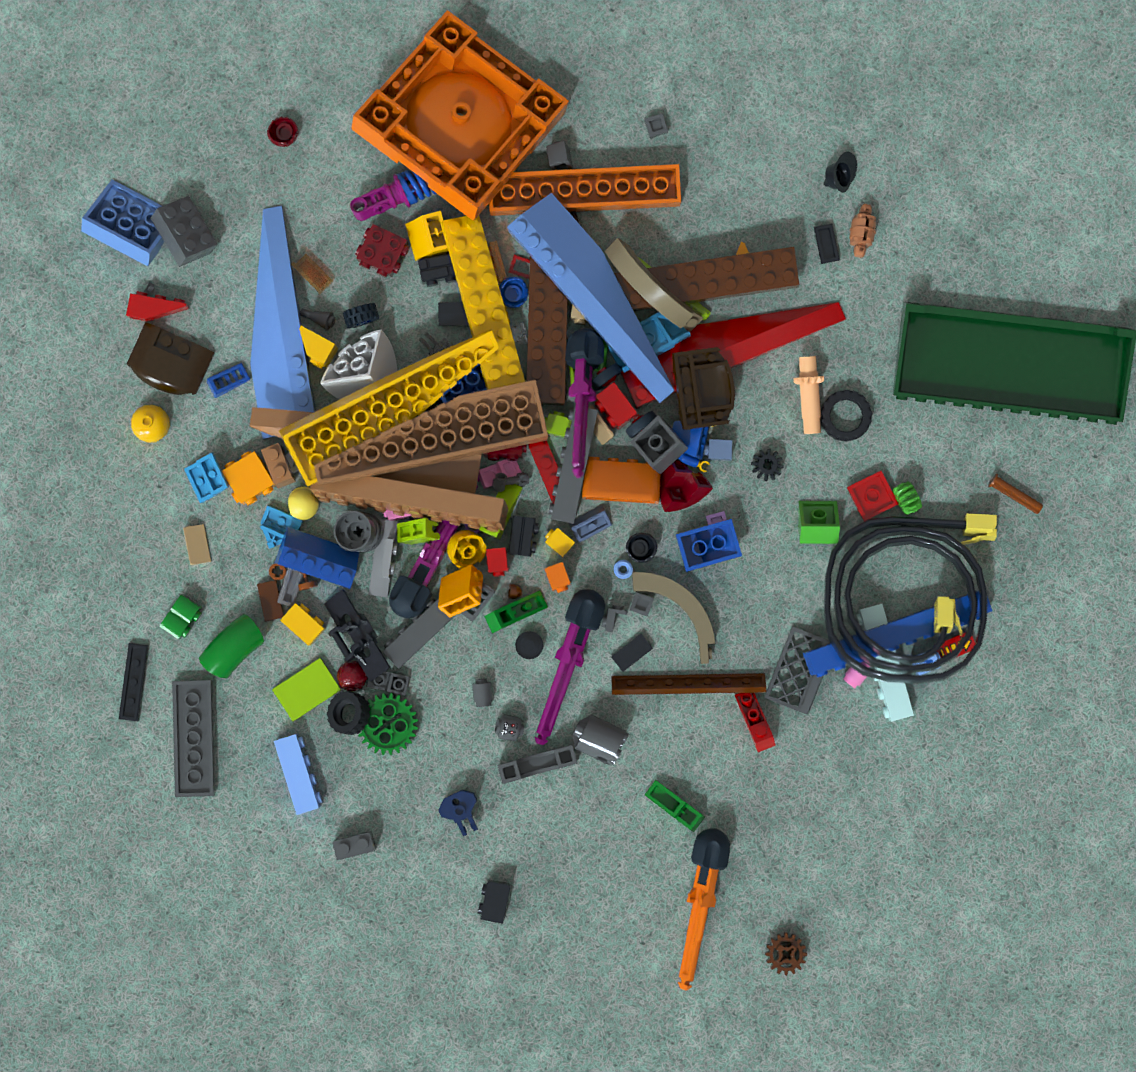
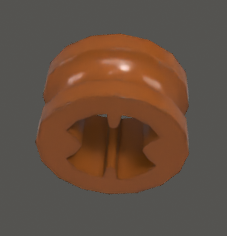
M274 563L269 568V575L274 580H282L287 569ZM277 566H280V570H283V574H279L280 577H276V574L273 573V569H276Z

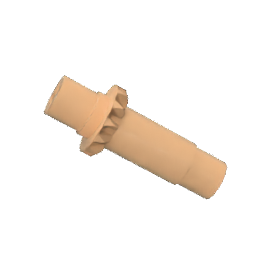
M816 356L799 357L800 373L799 378H794V383L800 384L804 434L821 433L819 383L824 381V376H818Z

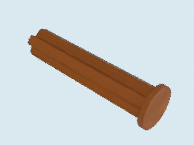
M997 473L988 485V487H994L1035 514H1038L1043 508L1041 503L999 478Z

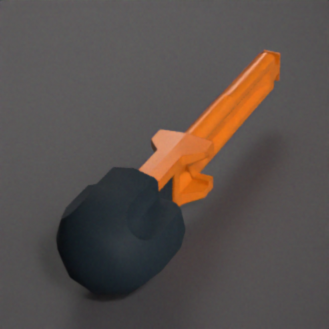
M714 828L703 830L697 835L691 856L693 864L697 865L693 888L687 897V902L692 903V909L679 973L681 982H678L683 990H689L692 987L689 983L694 981L708 908L715 907L716 904L714 892L718 871L727 868L730 855V841L727 835L721 830Z

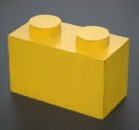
M295 603L280 621L308 646H311L326 629L323 627L325 623L318 616L313 618L309 614L310 609L303 603L300 605Z

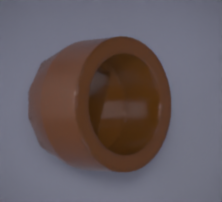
M509 584V599L521 597L523 590L520 585Z

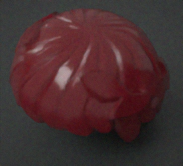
M281 116L272 120L267 130V136L274 145L280 147L290 146L298 136L297 124L291 118Z
M352 660L342 664L337 672V680L340 687L350 692L360 690L368 679L358 661Z

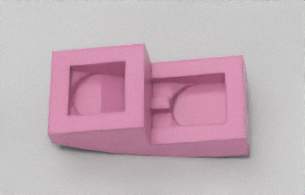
M505 459L480 469L478 475L483 488L486 489L493 486V479L497 473H504L507 477L517 476V473L522 472L517 461Z

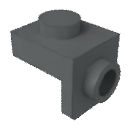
M612 605V609L608 608L607 616L603 615L602 627H605L606 632H613L615 613L627 615V611L623 610V606Z

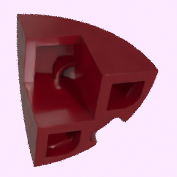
M675 460L661 473L660 500L664 512L688 508L702 500L713 489L710 482L700 472L693 473V471L688 469V465L680 460Z

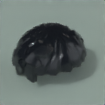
M636 533L628 539L625 547L626 553L635 562H648L656 555L657 542L648 533Z

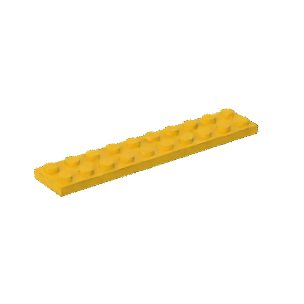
M467 216L443 220L441 225L472 337L492 330L499 346L494 353L480 364L486 389L489 390L525 382L480 216L474 221Z

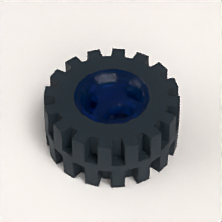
M369 303L344 311L343 317L347 328H356L377 321L379 314L375 303Z

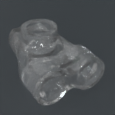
M524 321L515 323V326L510 327L514 343H519V346L528 344Z

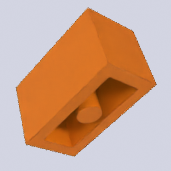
M563 562L544 568L552 591L557 590V593L568 590L567 586L571 585Z

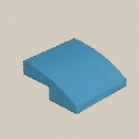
M210 453L197 460L196 463L184 468L200 503L208 501L229 488L214 453Z

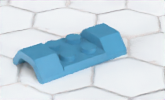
M660 312L640 322L656 356L675 347V344L691 336L688 330L684 327L679 328ZM606 343L613 359L625 373L630 370Z

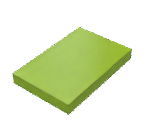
M319 658L273 688L272 691L294 722L341 691V688L323 660Z

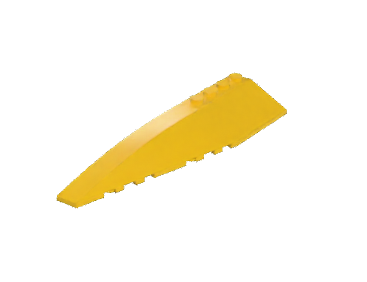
M492 330L474 336L400 369L278 430L306 485L310 486L317 482L314 465L422 414L442 397L444 392L455 386L457 381L464 375H468L472 371L471 369L477 364H481L499 348Z

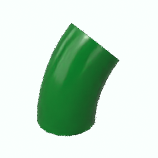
M242 614L227 625L208 644L199 656V661L213 675L220 678H229L245 658L264 644L263 636L254 621L248 615Z

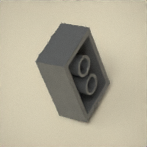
M189 196L157 208L150 218L179 267L211 254L218 245Z

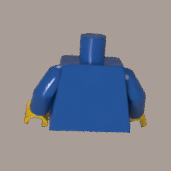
M675 421L673 430L689 448L678 459L686 465L694 468L698 467L701 472H707L701 466L703 463L710 465L709 462L699 461V459L702 460L709 427L683 430L681 421Z

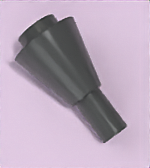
M303 308L300 311V316L311 319L325 330H329L335 324L336 318L333 312H312Z

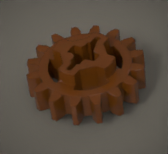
M784 932V937L777 934L776 940L770 938L772 944H766L769 951L765 952V955L770 957L766 962L772 963L770 968L772 970L777 968V974L784 971L785 976L788 975V971L795 974V968L801 970L800 963H806L803 956H807V953L802 951L806 948L805 944L800 945L802 940L800 938L795 940V934L793 933L788 937L787 932ZM789 941L791 943L789 945H782L780 942ZM774 948L777 950V957L775 959L773 958ZM797 948H798L799 955H798V959L796 960V959H795V951H796ZM783 950L789 951L790 956L788 958L786 956L783 957ZM783 963H790V964H791V966H786V967H785V966H780V965H782Z

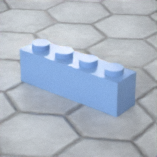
M294 734L274 741L296 815L320 808V803H323L320 792L315 790L314 785L317 784L314 773L310 774L309 766H311L309 756L305 755L303 748H305L303 737Z

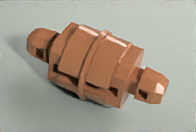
M863 204L860 207L859 213L852 219L849 230L850 245L855 246L854 256L859 258L864 257L866 249L872 245L876 234V217L871 216L872 207L869 204Z

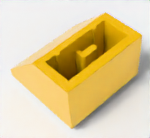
M441 211L422 215L405 224L415 261L449 252L441 225L443 221Z

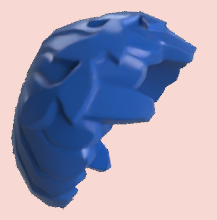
M509 277L500 284L499 289L504 305L510 308H517L525 303L528 297V288L521 278Z

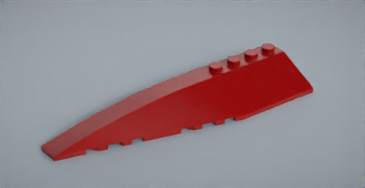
M839 302L699 324L690 332V337L675 344V347L657 356L674 389L673 393H676L672 353L718 347L721 350L718 352L724 360H727L730 369L842 322L846 318ZM631 370L625 373L621 372L636 409L657 401Z

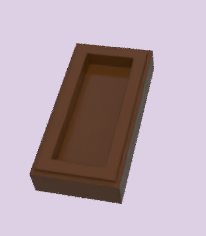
M277 580L257 584L265 622L282 618L284 616L282 604L277 603L279 596Z

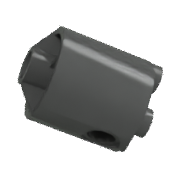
M592 714L580 720L573 732L575 750L609 766H614L622 750L620 749L629 736L626 730Z

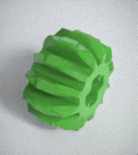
M909 481L893 488L898 506L904 514H912L922 508L919 495Z

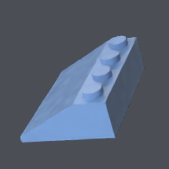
M111 180L82 217L81 231L136 261L149 266L164 243V240L150 219L156 209L162 207V205Z

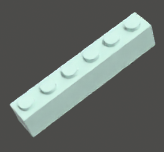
M883 604L858 610L859 614L856 615V619L862 625L864 631L888 624ZM881 656L875 657L876 659L899 664L897 661L885 659ZM874 667V669L878 671L891 674H902ZM873 678L874 681L879 683L880 688L877 689L879 699H883L885 707H882L885 719L888 718L892 722L914 716L905 683L886 682Z

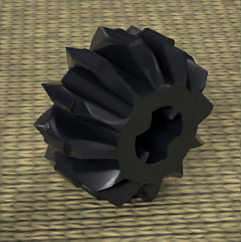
M767 449L765 455L764 451L760 450L759 454L761 457L756 454L753 456L758 462H751L752 466H757V468L752 470V473L759 471L760 473L757 475V478L760 479L764 475V481H768V475L771 480H775L774 473L778 476L781 475L777 468H784V465L778 464L783 459L782 457L775 458L778 454L777 451L770 455L771 449ZM765 460L772 463L770 470L763 468Z

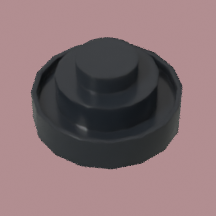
M532 631L520 634L515 643L518 655L525 659L538 657L544 647L542 638Z

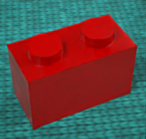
M506 547L486 549L488 573L493 574L494 577L505 576V572H509Z

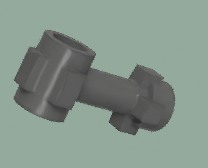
M524 472L517 473V476L507 477L504 473H497L492 485L495 491L503 492L506 485L518 484L519 486H525L529 484V476Z

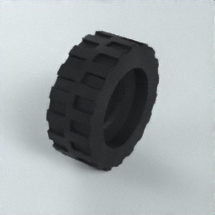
M342 691L336 694L328 705L327 720L330 723V727L335 732L347 735L358 734L361 730H364L370 718V707L365 697L349 691ZM352 704L355 707V715L351 722L346 723L342 719V712L345 705Z

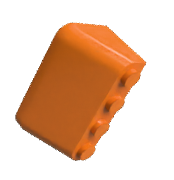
M588 457L583 478L582 499L658 504L661 474L655 471L647 461L646 463H638L636 459H627V462H619L618 458H608L607 461H600V457Z

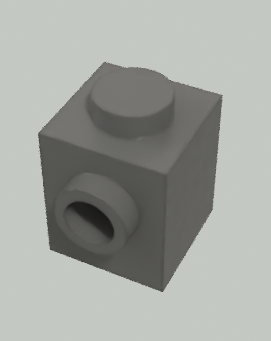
M564 140L556 141L546 146L549 165L552 170L573 169L570 149Z

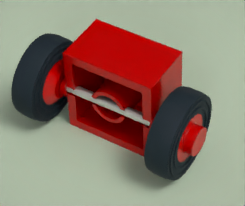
M615 363L608 368L604 367L596 373L597 376L592 380V388L595 391L608 386L596 395L595 406L601 414L603 412L606 413L608 416L606 421L612 429L616 427L619 430L635 419L625 430L630 438H634L657 415L653 411L640 416L637 414L615 382H613L622 372L620 366Z

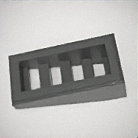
M484 582L482 583V589L488 595L487 597L483 594L481 595L484 601L479 604V608H470L475 612L473 615L467 610L461 613L472 622L496 592Z

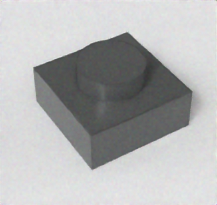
M663 113L644 119L650 139L668 133Z
M636 592L630 611L648 617L654 598Z

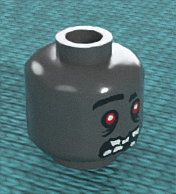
M503 715L501 718H497L495 733H497L499 739L516 741L519 736L523 735L524 725L521 724L519 717Z

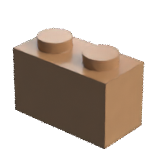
M279 443L261 449L273 483L278 489L296 482L283 447Z

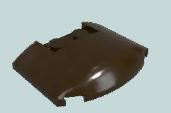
M145 322L127 361V365L131 367L139 379L157 390L175 395L190 393L194 395L199 390L215 352Z
M718 347L672 353V367L679 404L678 413L683 430L729 424L730 420L728 418L731 410L734 409L735 387L730 366L727 360H724L718 352L721 351Z

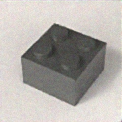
M659 415L630 441L648 464L659 474L689 449L669 424Z

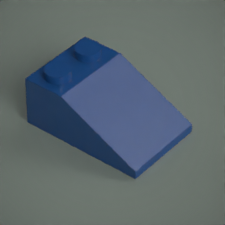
M732 519L675 535L686 572L742 556Z

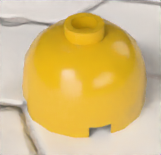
M153 404L144 405L133 413L131 428L135 436L140 440L148 443L158 442L168 434L170 419L161 407Z
M461 530L450 537L447 543V554L449 559L458 568L462 569L471 564L480 563L486 554V544L477 533L470 530Z

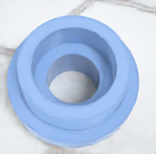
M620 560L614 565V574L618 578L626 579L631 576L633 567L629 561ZM621 566L627 568L625 573L620 572L619 568Z

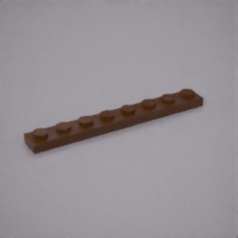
M765 673L611 676L612 695L766 692Z

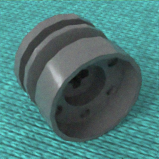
M347 511L336 520L334 537L343 549L369 552L380 544L383 537V527L375 515L361 511Z

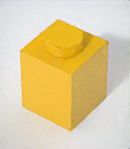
M558 527L556 530L551 529L545 536L547 539L545 543L562 558L575 544Z

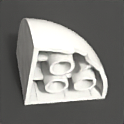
M382 329L361 336V340L352 346L350 344L338 353L339 358L334 364H329L320 384L331 395L342 399L397 371L393 347Z

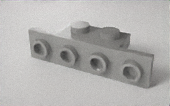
M379 519L383 527V537L374 551L369 595L388 597L391 574L394 575L395 571L393 555L396 556L398 544H395L398 521Z

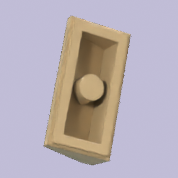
M590 405L588 407L590 409H595L593 405ZM597 412L593 433L600 443L604 445L614 438V434Z
M204 524L183 527L190 565L211 562Z

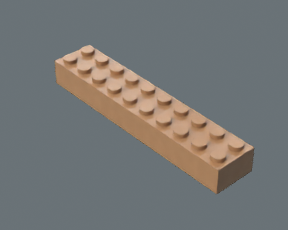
M372 476L321 485L315 482L310 486V490L320 502L330 503V501H336L338 505L342 506L353 504L359 509L370 507L382 513L388 510L393 511V514L399 516L411 514L413 518L422 519L423 517L431 518V521L435 522L445 520L457 526L463 523L468 524V527L474 529L486 527L488 531L492 532L504 531L508 513V506L504 499Z

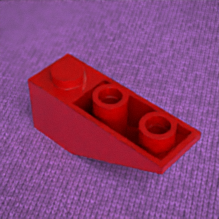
M136 291V294L130 293L126 316L130 319L149 322L188 310L190 306L182 299L174 298L173 301L166 300L165 296L155 295V298L148 297L147 293Z
M755 693L735 694L734 696L757 752L759 753L776 746L773 734Z

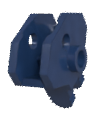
M460 790L443 799L438 809L442 818L454 820L463 836L467 835V830L462 823V820L468 818L471 828L474 831L478 830L472 812L477 801L474 792ZM457 798L459 804H454L453 799Z

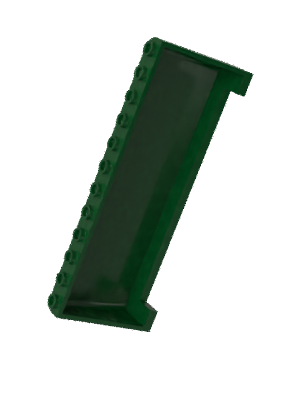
M903 302L893 395L899 400H907L908 397H912L917 402H927V399L934 400L935 404L945 405L946 402H953V406L965 407V404H971L972 408L984 409V406H988L994 411H1003V408L1010 409L1011 413L1022 414L1023 410L1029 411L1030 415L1041 416V413H1048V417L1060 418V415H1065L1070 420H1079V417L1087 418L1086 421L1098 423L1099 419L1106 420V424L1117 425V422H1123L1136 343V330L1118 326Z

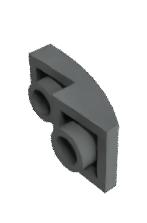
M385 671L371 682L368 679L366 687L405 696L410 677Z

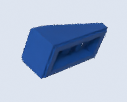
M242 363L207 378V384L215 398L250 381ZM236 370H239L242 379L239 380L235 372ZM229 374H232L235 380L234 383H232L231 379L229 378ZM221 378H225L227 386L224 385ZM216 381H218L221 389L219 390L217 389L214 383Z

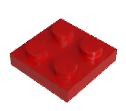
M882 470L847 487L863 522L898 505Z

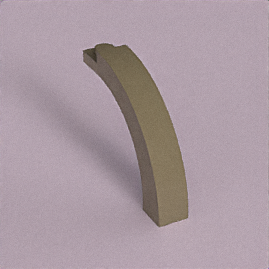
M617 238L605 250L611 262L629 284L664 317L679 328L684 327L690 332L703 319L702 315L665 288L643 265L630 245Z
M632 572L633 592L660 594L674 601L687 613L698 636L700 664L709 663V659H712V650L708 648V644H715V638L708 615L699 601L686 588L669 578L653 573Z

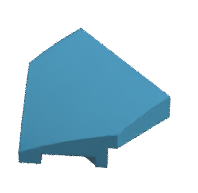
M270 504L267 505L260 522V528L263 530L269 549L281 544L287 527L300 530L304 520H299L290 513Z

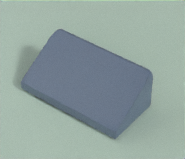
M602 505L576 518L574 524L568 523L578 543L612 526Z

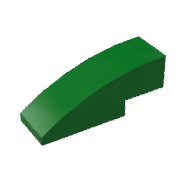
M657 780L654 781L645 793L647 798L693 832H695L705 818L699 811Z

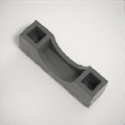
M573 744L501 763L497 766L502 784L539 773L578 764Z

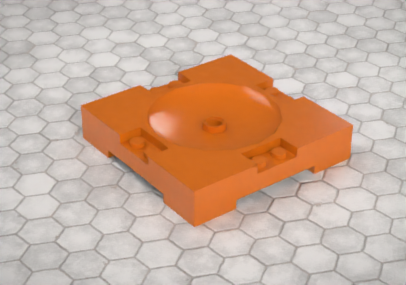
M447 10L426 33L424 40L380 89H376L353 115L351 129L394 162H401L425 180L431 190L474 221L508 182L509 177L525 158L537 148L565 115L569 100L539 78L537 81L478 38V32Z

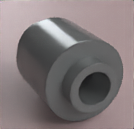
M487 678L476 679V683L472 684L473 700L476 702V707L491 706V701L493 700L491 682H487Z

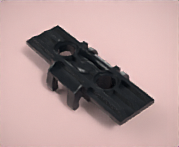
M341 590L324 603L337 625L328 634L330 637H333L345 657V663L356 657L370 682L388 670L390 665L376 644L378 643L376 640L377 634L365 614L357 612L345 590ZM346 614L351 617V621L348 623L345 622ZM339 632H342V634L348 632L354 641V644L350 647L352 652L349 651ZM366 646L370 649L371 652L369 657L366 656L364 653V648Z

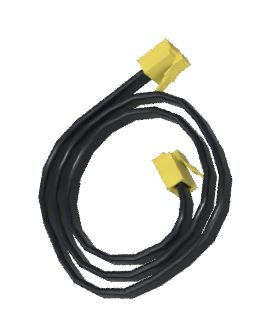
M967 513L964 520L890 516L868 519L846 531L831 551L824 585V619L827 637L841 660L863 676L886 682L912 684L944 681L966 668L982 646L987 624V590L983 570L965 544L984 540L995 541L997 537V529H995L997 526V515ZM898 525L897 527L877 529L855 541L842 558L834 586V611L837 628L850 650L868 664L876 668L904 674H891L865 667L846 653L834 634L830 608L831 575L835 558L850 538L868 528ZM924 527L963 529V536L974 537L971 540L959 542L948 533ZM913 535L885 539L862 554L850 570L844 593L847 619L860 641L882 658L915 665H900L876 659L856 644L844 625L840 601L841 582L845 566L860 547L879 537ZM916 536L943 541L962 554L976 575L980 595V624L974 647L965 659L957 665L941 673L926 675L907 674L934 671L958 656L973 633L977 615V598L973 577L960 558L937 541ZM911 544L934 550L953 563L966 583L970 603V616L966 634L952 652L935 662L923 663L935 656L945 642L946 633H950L953 628V620L958 627L960 636L963 634L959 618L956 614L955 599L937 597L934 603V633H940L939 639L932 649L920 655L909 656L886 650L866 635L854 616L851 590L855 574L869 557L887 547Z

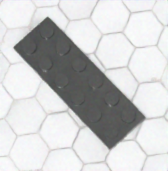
M212 680L172 681L175 797L215 796Z

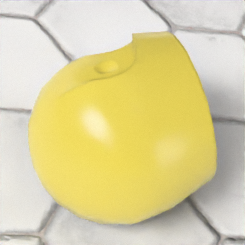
M298 487L290 493L288 498L290 514L299 520H307L317 513L319 501L310 488Z

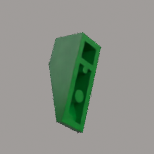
M539 590L484 617L493 634L548 608Z

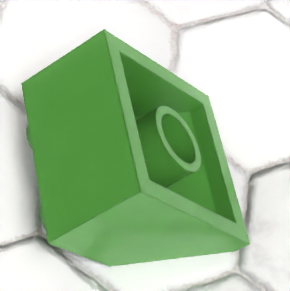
M799 501V542L802 544H837L840 531L837 501Z

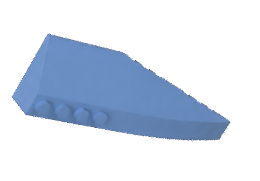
M550 193L508 225L509 233L655 399L661 403L673 393L674 389L602 249L557 198Z
M282 206L263 209L250 362L257 408L314 413L316 412L308 358L299 330L302 322ZM262 432L263 439L277 437Z

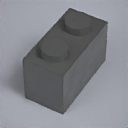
M372 831L332 841L337 861L376 850Z

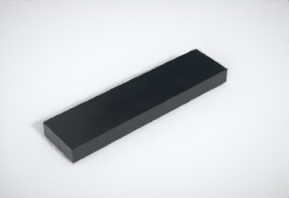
M128 644L118 718L120 720L139 721L149 645Z

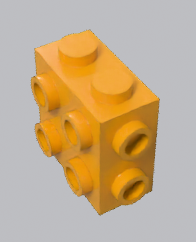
M255 451L244 453L241 455L242 459L237 462L231 461L224 466L225 469L222 470L228 485L234 491L231 493L237 503L240 502L248 506L258 500L256 497L261 494L265 496L273 492V487H275L270 473Z
M471 564L441 578L438 607L449 618L481 604L483 583L481 571Z

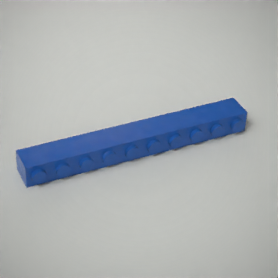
M978 590L975 591L977 598L976 619L980 620V595ZM967 594L955 598L956 614L961 626L968 624L970 616V603ZM987 596V613L993 610ZM934 606L864 632L869 638L889 651L899 649V645L906 643V645L916 643L917 638L922 636L924 639L935 636ZM856 634L852 635L858 646L874 657L880 656L864 645ZM844 639L839 640L848 655L858 662L864 661L850 650ZM831 643L803 653L810 675L821 677L828 674L827 670L834 668L837 671L846 668V663L841 660Z

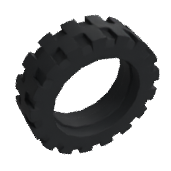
M837 391L828 397L821 408L820 421L822 427L835 440L843 442L856 440L871 425V406L866 401V398L856 391ZM843 400L853 401L860 408L862 414L861 423L853 431H840L831 422V409L837 402Z

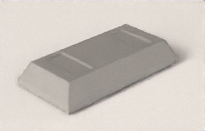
M287 568L277 603L290 607L295 604L299 591L298 585L302 582L303 573L301 574L299 571Z

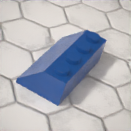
M287 527L274 563L350 589L357 571L359 552L348 551L341 548L339 544Z

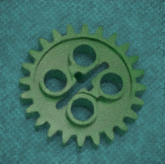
M383 693L382 699L378 695H375V701L368 699L370 718H378L379 725L376 728L371 727L369 718L368 724L358 737L364 736L365 739L362 741V744L368 742L367 749L374 746V753H377L379 749H381L382 755H385L386 750H388L390 755H393L394 749L397 753H400V747L406 750L407 746L405 743L412 744L413 742L410 737L417 736L413 733V730L419 729V727L414 725L419 719L413 718L417 711L411 712L410 709L413 705L406 706L407 699L401 702V695L394 699L393 693H390L389 698ZM387 705L394 707L395 712L392 716H388L384 712ZM398 713L402 714L401 717L390 724L391 729L387 727L377 735L373 734L385 724L384 719L388 721ZM399 720L404 721L406 724L404 731H399L396 728V723ZM383 732H387L391 736L388 743H384L381 740Z

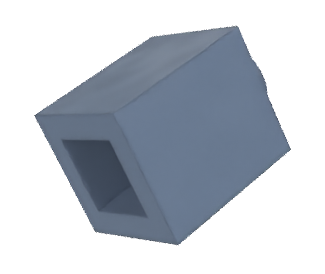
M709 439L708 444H705L704 455H708V460L731 461L732 440Z

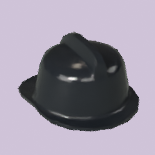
M849 151L844 152L837 162L826 168L824 186L838 189L842 193L848 190L857 172V160L853 153Z

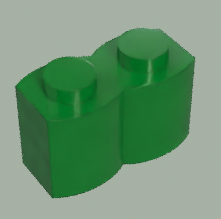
M181 594L160 624V627L177 639L186 638L191 631L189 627L193 621L197 622L202 615L200 611L202 607L184 594Z

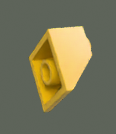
M300 326L299 330L310 362L320 369L323 366L327 368L339 348L333 342Z

